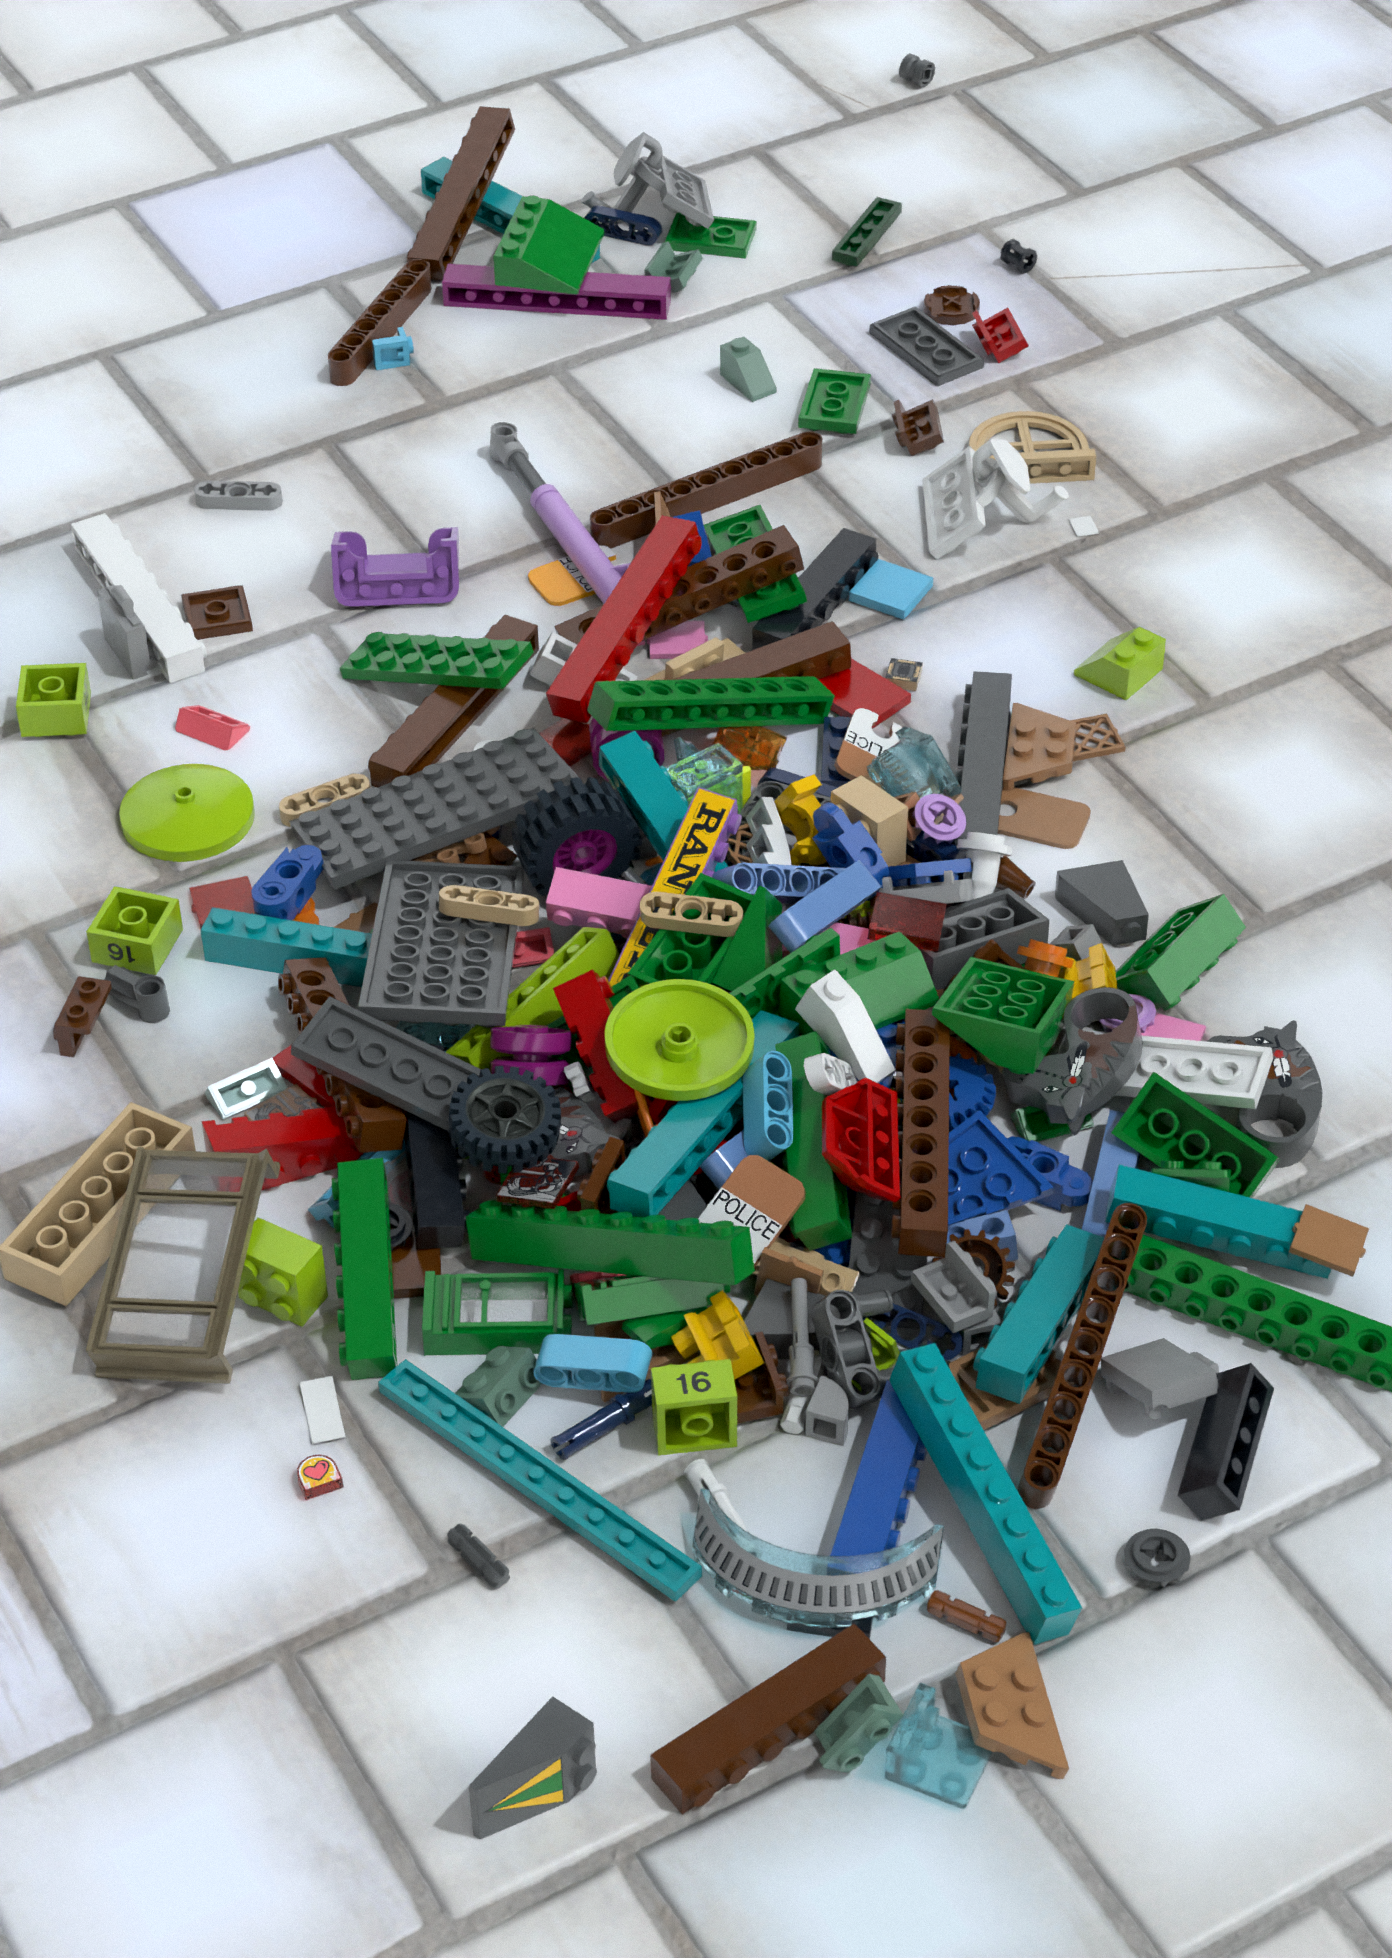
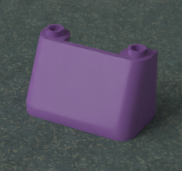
M458 527L439 528L432 532L428 542L429 553L367 555V545L362 535L352 531L335 532L331 543L335 598L342 605L350 607L450 602L457 596L459 590Z

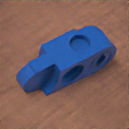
M826 802L813 812L814 826L819 833L812 838L830 867L848 868L860 860L881 885V888H883L882 879L883 877H889V868L881 856L882 851L861 821L858 820L851 823L843 810L833 803ZM875 893L874 895H872V896H871L868 900H866V901L871 900V899H872L874 896H876L877 894Z
M303 845L292 849L289 853L288 847H286L251 890L254 914L293 920L316 890L315 881L323 871L322 865L324 863L320 849L312 845Z
M1013 1136L1007 1138L1054 1187V1194L1034 1202L1061 1211L1062 1204L1072 1207L1083 1206L1088 1203L1093 1180L1087 1172L1069 1165V1156L1033 1140L1027 1141L1021 1137Z

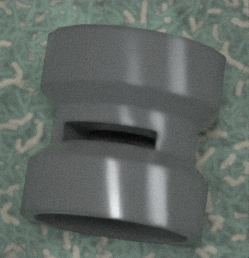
M911 53L903 58L899 67V76L907 81L914 80L915 84L922 87L928 86L935 74L933 62L925 59L921 60L918 56Z

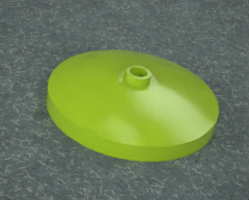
M181 764L157 770L137 781L123 797L119 815L122 832L126 840L136 850L149 857L164 861L188 862L216 856L239 843L249 832L253 824L255 809L250 788L236 774L212 765Z
M671 979L642 986L629 993L614 1007L605 1027L606 1056L617 1076L633 1089L648 1096L664 1100H696L725 1090L745 1073L754 1053V1026L745 1007L734 996L723 989L701 981Z

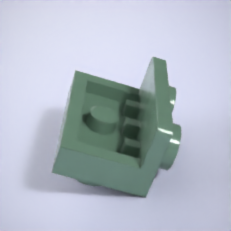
M664 242L644 269L645 276L671 277V292L675 293L686 287V283L696 272V268L703 260L699 249L675 255L670 243Z
M498 1346L487 1354L486 1360L474 1373H471L463 1380L462 1386L455 1394L478 1410L485 1411L489 1418L504 1427L542 1385L534 1376L537 1359L530 1348Z
M868 1674L814 1731L826 1751L819 1759L823 1768L845 1773L856 1769L864 1761V1756L879 1741L885 1739L891 1733L892 1727L904 1716L880 1676Z

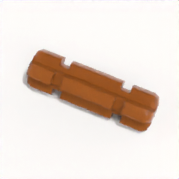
M935 1590L929 1597L927 1611L930 1614L939 1618H943L945 1615L948 1617L946 1621L975 1634H979V1631L983 1632L982 1637L995 1643L999 1642L1005 1634L1007 1625L1005 1619L993 1614L990 1617L985 1616L987 1611L957 1598L952 1601L950 1600L951 1595L940 1590Z

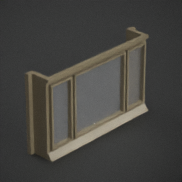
M144 1147L137 1148L85 1350L96 1365L95 1375L97 1377L230 1384L233 1368L223 1354L264 1178L278 1179L281 1166L279 1162H273L267 1149L260 1153L145 1150Z

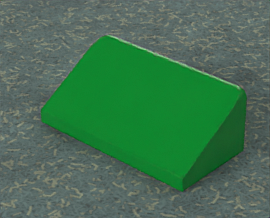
M1028 1106L1016 1109L1010 1115L1019 1135L1027 1141L1041 1142L1071 1134L1066 1123H1050V1118L1046 1113L1036 1107ZM1091 1113L1085 1116L1080 1131L1094 1127Z

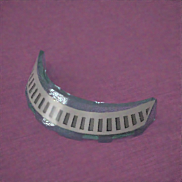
M701 1489L692 1542V1553L696 1562H700L716 1581L715 1587L728 1598L735 1595L739 1599L751 1604L752 1612L789 1624L802 1623L808 1627L840 1628L851 1626L852 1620L875 1616L877 1621L893 1617L896 1615L898 1608L912 1602L921 1595L926 1598L936 1589L941 1565L944 1525L936 1524L912 1541L881 1552L857 1556L813 1555L785 1549L750 1534L734 1523L720 1509L709 1490Z

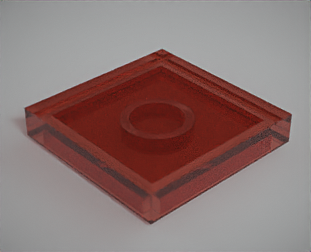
M877 892L867 939L876 941L896 932H901L917 948L938 951L947 904Z

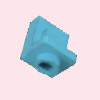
M397 327L398 336L372 340L376 371L410 365L409 354L414 353L411 336H406L403 327Z

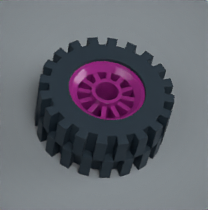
M580 777L570 778V785L564 786L562 781L553 783L555 790L547 793L545 789H542L536 793L539 800L536 803L528 800L523 806L527 814H518L515 819L518 828H512L513 849L533 888L535 887L537 892L543 897L549 893L556 867L618 879L629 867L635 868L631 860H639L641 854L638 846H642L640 830L620 793L616 789L613 790L611 785L605 781L599 784L596 778L588 777L585 784L582 783Z

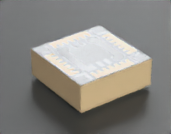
M891 658L885 678L902 689L916 691L922 674L923 662Z

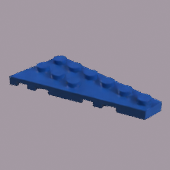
M980 1110L949 1132L948 1227L966 1219L1010 1210L1054 1194V1187ZM855 1204L849 1208L851 1232L853 1230ZM852 1238L814 1249V1251L822 1254L825 1260L848 1268Z

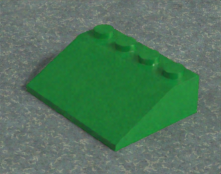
M533 195L522 196L493 255L495 285L577 295L602 241L604 229L550 199L539 198Z
M970 957L933 1007L932 1015L996 1065L1006 1067L1009 1071L1016 1074H1034L1065 1026L1064 1011L1072 999L1075 981Z

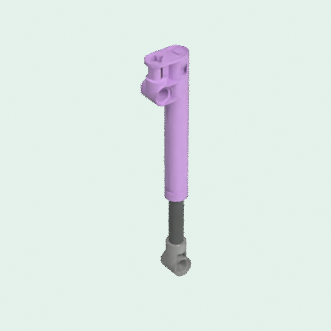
M507 422L493 424L490 431V457L502 462L507 470L515 473L531 495L530 503L604 604L631 563L613 566L555 486L546 484L530 463L528 452L517 439V427Z

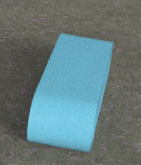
M778 1051L767 1052L750 1065L743 1074L745 1151L748 1156L758 1155L767 1161L779 1155L793 1142L792 1069L789 1060Z
M550 1334L543 1339L534 1368V1376L542 1384L551 1387L634 1393L641 1391L644 1387L652 1358V1350L645 1343L633 1339Z

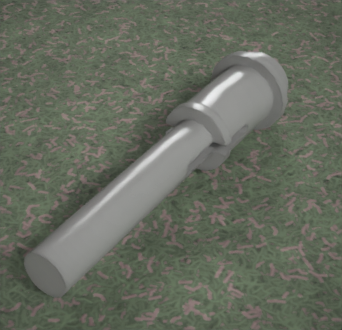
M795 1278L791 1281L793 1346H790L788 1349L790 1355V1376L787 1378L786 1384H788V1388L791 1389L793 1395L804 1397L814 1393V1388L818 1384V1378L814 1375V1348L809 1344L807 1281L803 1278Z

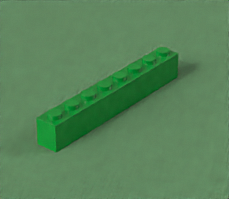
M499 1200L483 1202L480 1204V1208L466 1216L471 1259L735 1286L755 1271L750 1227L734 1226L732 1221L700 1223L697 1218L667 1220L664 1215H650L644 1218L633 1217L630 1212L599 1214L597 1209H585L577 1212L567 1211V1208L564 1206H553L543 1209L534 1208V1204L521 1203L515 1206L503 1205Z

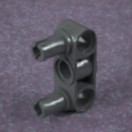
M888 1289L857 1295L855 1292L835 1290L818 1301L812 1309V1322L818 1339L823 1365L826 1368L828 1378L835 1381L844 1390L848 1398V1409H855L863 1404L878 1401L882 1397L886 1381L889 1380L894 1367L883 1370L876 1368L871 1341L862 1319L892 1311L893 1300ZM830 1304L838 1309L840 1319L831 1313ZM852 1380L860 1385L861 1395L854 1391L851 1383Z

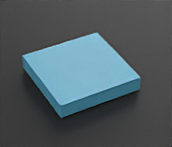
M878 559L849 591V601L904 620L933 587V577Z

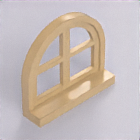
M1035 411L1004 413L982 422L970 436L969 446L976 451L995 434L1017 427L1020 442L1009 443L1016 450L1023 451L1019 454L1027 465L1030 484L1090 481L1095 478V449H1089L1087 439L1079 428L1058 416ZM1029 427L1054 432L1065 440L1032 441ZM1072 448V450L1034 451V449Z

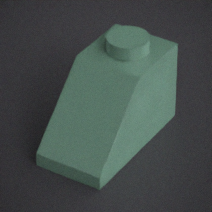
M744 336L720 345V375L749 400L754 402L777 393L776 385L758 347Z

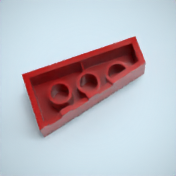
M592 969L554 987L553 990L572 1034H577L579 1038L576 1040V1047L587 1067H592L593 1073L589 1076L592 1086L602 1101H607L600 1105L605 1117L616 1123L623 1118L632 1119L638 1116L639 1106L634 1089L617 1076L608 1062L605 1051V1027L608 1017L614 1009L610 1001V997L614 996V992L607 977L603 976L600 978ZM644 1094L649 1109L654 1097Z
M335 1106L301 1110L298 1116L290 1117L283 1115L282 1112L270 1113L267 1119L248 1121L247 1116L232 1118L231 1123L216 1125L215 1120L201 1121L206 1152L260 1153L267 1149L273 1162L280 1163L278 1179L264 1178L262 1190L338 1168L337 1163L357 1161L363 1155V1153L358 1152L353 1139L348 1138L346 1124L342 1117H338ZM211 1176L217 1191L240 1192L243 1177Z

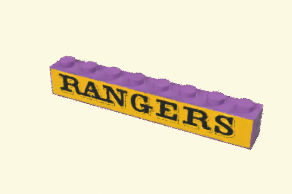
M700 787L697 788L650 892L685 895L700 873L713 877L717 863H723L729 847L727 841L730 834L735 835L741 823L742 816L738 814L737 799ZM655 907L654 911L651 912L658 913L661 907ZM640 913L608 980L611 987L628 977L630 969L659 931L657 928L646 926L641 920Z

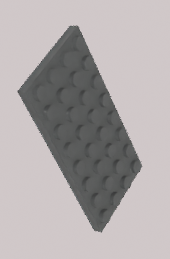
M534 728L523 729L506 739L488 742L482 748L472 752L459 753L451 760L440 764L428 765L422 771L412 775L399 776L391 783L378 788L365 789L357 796L336 800L330 806L323 809L305 812L299 818L289 822L293 834L302 846L312 845L320 849L324 861L322 873L332 887L338 889L384 871L386 861H410L515 820L518 814L526 815L527 813L523 806L528 800L536 803L539 800L536 793L542 789L550 793L555 790L553 783L562 781L564 786L570 785V778L579 776Z
M402 860L386 861L358 1010L380 1021H406L412 1024L433 1022L449 1026L458 1024H473L482 1027L505 1026L518 926L445 915L439 911V891L446 886L459 885L522 894L524 882L523 867Z

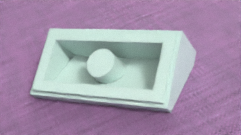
M273 1058L208 1086L205 1095L224 1120L268 1100L288 1087Z

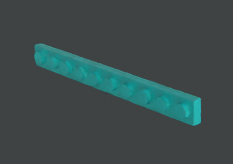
M407 1359L402 1361L378 1382L379 1392L674 1602L702 1577V1566Z

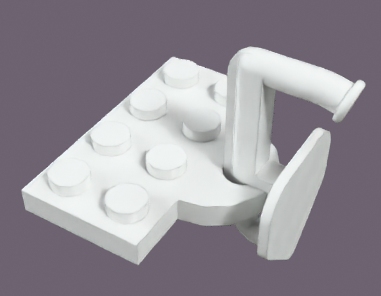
M991 439L976 451L969 446L922 479L929 552L936 559H939L946 553L954 551L959 544L968 538L979 534L986 527L984 507L995 497L1022 522L1030 523L1056 507L1063 500L1068 499L1069 494L1062 486L1055 485L1053 491L1048 496L1033 505L1023 495L1030 492L1027 465L1022 456L1008 441Z

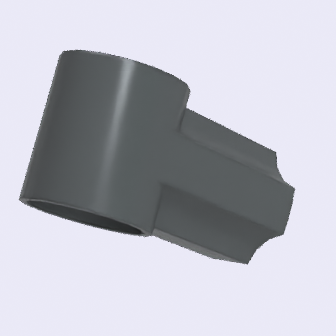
M116 965L106 972L104 980L111 981L112 985L109 995L136 1008L141 1020L155 1023L162 1021L169 1015L170 1007L166 987L161 977L155 975L142 977L124 967Z

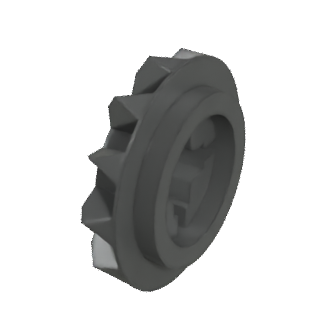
M1146 1529L1133 1535L1125 1546L1124 1565L1130 1568L1132 1578L1140 1577L1144 1579L1147 1586L1152 1582L1161 1583L1165 1588L1170 1581L1180 1582L1183 1574L1189 1571L1191 1559L1189 1548L1179 1536L1170 1531ZM1160 1549L1162 1550L1163 1561L1153 1566L1151 1558H1154Z

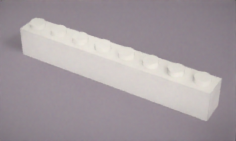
M106 513L72 523L71 528L75 549L104 589L111 585H122L133 600L134 612L145 626L149 655L155 657L158 668L168 682L173 683L205 672L204 658L207 657L204 643L201 639L197 640L194 637L191 625L188 622L184 623L176 605L172 606L165 589L158 587L154 574L147 572L142 557L134 554L129 539L124 540L118 524L112 523Z

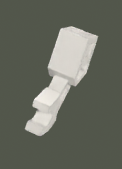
M577 1061L564 1067V1072L567 1079H570L576 1097H580V1100L596 1114L604 1129L614 1124L613 1121L605 1117L600 1106L607 1101H602L597 1091H594L585 1076L581 1064Z

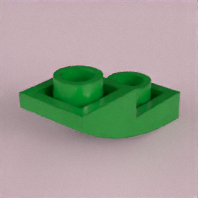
M707 1307L630 1318L623 1322L622 1330L633 1340H638L648 1345L650 1349L674 1344L671 1336L688 1325L683 1315L687 1313L699 1314L706 1310Z

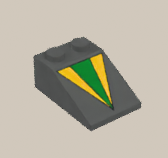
M552 1696L469 1785L473 1835L478 1839H483L568 1803L580 1790H586L592 1784L597 1774L594 1723Z

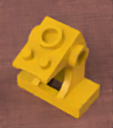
M815 774L791 783L774 801L782 824L789 827L797 839V842L790 851L792 865L799 866L801 863H809L811 866H818L827 862L812 838L819 833L814 826L813 812L821 806L814 793L822 785Z

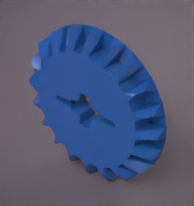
M960 1052L955 1057L949 1056V1088H954V1097L949 1093V1130H953L978 1110L985 1116L989 1114L995 1103L996 1086L993 1082V1075L987 1073L985 1065H977L974 1057L966 1060L962 1058Z

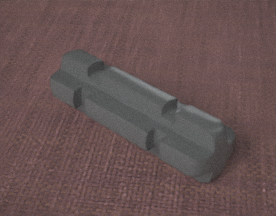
M457 1524L447 1533L448 1543L457 1552H461L460 1555L479 1575L485 1576L484 1580L492 1588L498 1589L503 1584H506L510 1579L509 1569L500 1560L495 1561L497 1557L478 1537H471L473 1532L466 1525Z

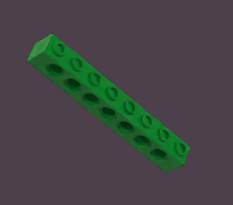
M815 676L595 681L587 711L606 731L824 724V717H828L835 695Z
M1142 1236L1124 1292L1149 1300L1156 1305H1162L1186 1314L1191 1318L1218 1326L1228 1332L1255 1340L1265 1346L1279 1349L1302 1360H1308L1332 1369L1339 1374H1345L1369 1383L1374 1387L1392 1392L1391 1326L1149 1236Z

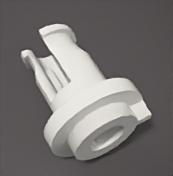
M968 832L967 839H958L957 849L967 851L966 858H971L972 872H965L963 880L972 879L973 899L993 893L997 884L1001 856H1011L1013 847L1004 845L1005 837Z

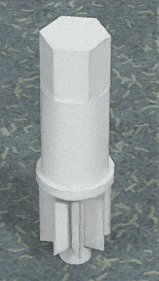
M814 1350V1375L818 1378L819 1382L820 1377L823 1376L825 1366L823 1365L820 1351ZM790 1394L780 1426L786 1433L798 1435L803 1431L806 1423V1409L813 1394L804 1397Z

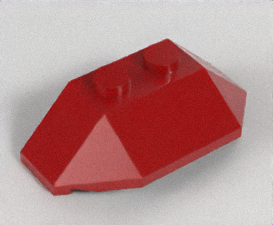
M865 1077L856 1084L848 1086L822 1101V1156L843 1185L874 1199L897 1202L900 1199L897 1092Z

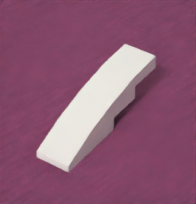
M761 797L745 817L753 834V837L746 844L753 863L791 865V856L784 827L773 797ZM781 903L782 912L793 906V904Z

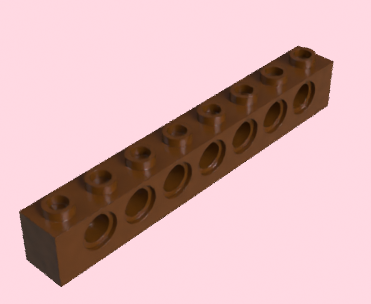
M785 525L687 567L685 575L677 582L671 597L665 601L659 610L658 617L652 621L642 641L804 570L799 546ZM603 605L555 625L556 633L578 645Z
M326 958L285 960L283 974L278 976V990L280 995H284L287 1001L289 1014L294 1015L299 1034H301L329 997L349 1005ZM316 1067L318 1075H322L325 1080L328 1096H332L335 1101L338 1117H342L346 1124L347 1136L353 1139L359 1153L402 1150L407 1119L401 1108Z
M906 1009L904 1024L897 1023L896 1045L903 1046V1050L897 1049L895 1063V1072H902V1076H896L895 1080L897 1098L902 1099L901 1103H897L898 1126H901V1131L898 1130L900 1199L897 1202H892V1209L899 1210V1215L892 1216L891 1238H898V1254L945 1257L948 1235L950 1028L935 1018L931 1010Z

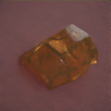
M763 726L720 727L705 762L725 768L750 766L751 770L776 768L787 737Z

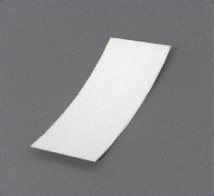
M333 1376L300 1382L312 1444L345 1438Z

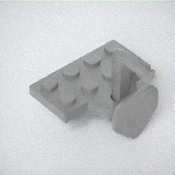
M644 132L628 144L614 168L615 184L618 186H622L630 174L634 176L615 207L613 208L594 196L595 193L593 191L588 192L581 200V203L586 204L589 208L599 205L632 212L650 185L660 192L662 205L672 213L680 212L694 226L699 227L702 225L708 229L714 221L705 180L663 156L660 143ZM643 147L652 151L648 157L639 158ZM617 220V224H621L624 222L622 220Z

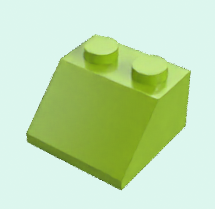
M1139 626L1110 639L1074 669V675L1127 701L1163 669L1166 639Z

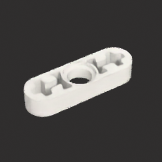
M820 1053L804 1059L806 1077L814 1091L830 1096L857 1083L855 1074L848 1062L826 1053Z

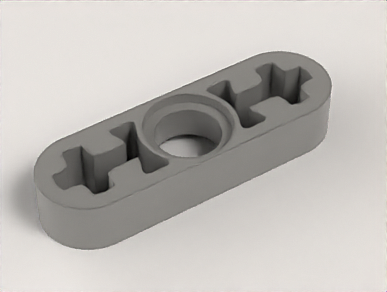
M203 481L194 488L196 504L203 509L274 510L283 503L281 487L273 482Z

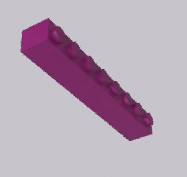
M448 264L442 281L443 304L448 307L667 320L671 303V277L587 272L577 295L495 285L494 266Z

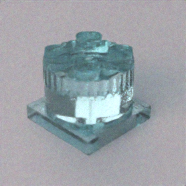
M904 726L895 732L900 741L874 758L871 764L867 766V772L876 783L879 782L884 791L893 797L915 791L920 799L929 794L941 793L954 797L962 791L933 736Z

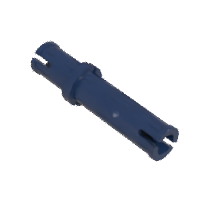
M651 1379L645 1380L641 1391L626 1393L625 1395L617 1394L610 1399V1404L559 1435L552 1437L550 1440L553 1449L565 1442H569V1445L556 1452L558 1457L566 1460L569 1456L620 1424L628 1425L633 1422L636 1414L652 1406V1394L647 1397L644 1396L645 1393L652 1389Z

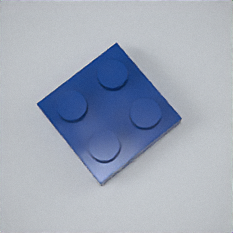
M971 858L888 867L893 887L944 882V871L948 870L953 871L954 880H959L958 873L972 872Z

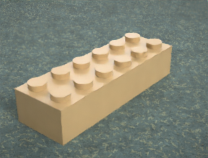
M130 1102L0 1245V1263L4 1279L67 1306L110 1257L137 1148L144 1147L145 1150L196 1151L192 1127ZM149 1174L145 1189H170L181 1175ZM141 1202L136 1226L156 1203Z

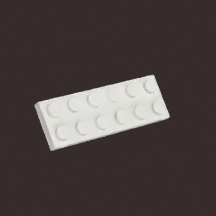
M1065 1028L1058 1035L1050 1055L1063 1054L1068 1051L1069 1045ZM1087 1031V1032H1094L1095 1035L1108 1033V1032ZM1142 1036V1054L1136 1070L1126 1084L1115 1094L1117 1096L1136 1097L1151 1074L1155 1072L1200 1104L1256 1109L1273 1060L1272 1048Z

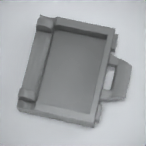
M111 585L98 590L97 595L105 640L133 680L149 675L147 671L157 666V660L154 656H149L145 626L134 612L133 600L122 585Z
M952 870L944 871V882L893 887L891 877H883V888L876 892L878 911L973 900L972 879L954 880Z
M1165 1338L1101 1357V1374L1106 1379L1107 1389L1113 1394H1119L1123 1390L1143 1403L1145 1415L1152 1420H1157L1161 1417L1163 1412L1162 1405L1170 1409L1217 1394L1218 1379L1216 1373L1219 1372L1218 1364L1198 1352L1189 1354Z

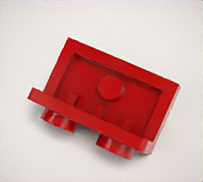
M1008 307L982 321L977 310L972 312L976 320L972 327L987 355L993 353L998 363L1029 347Z

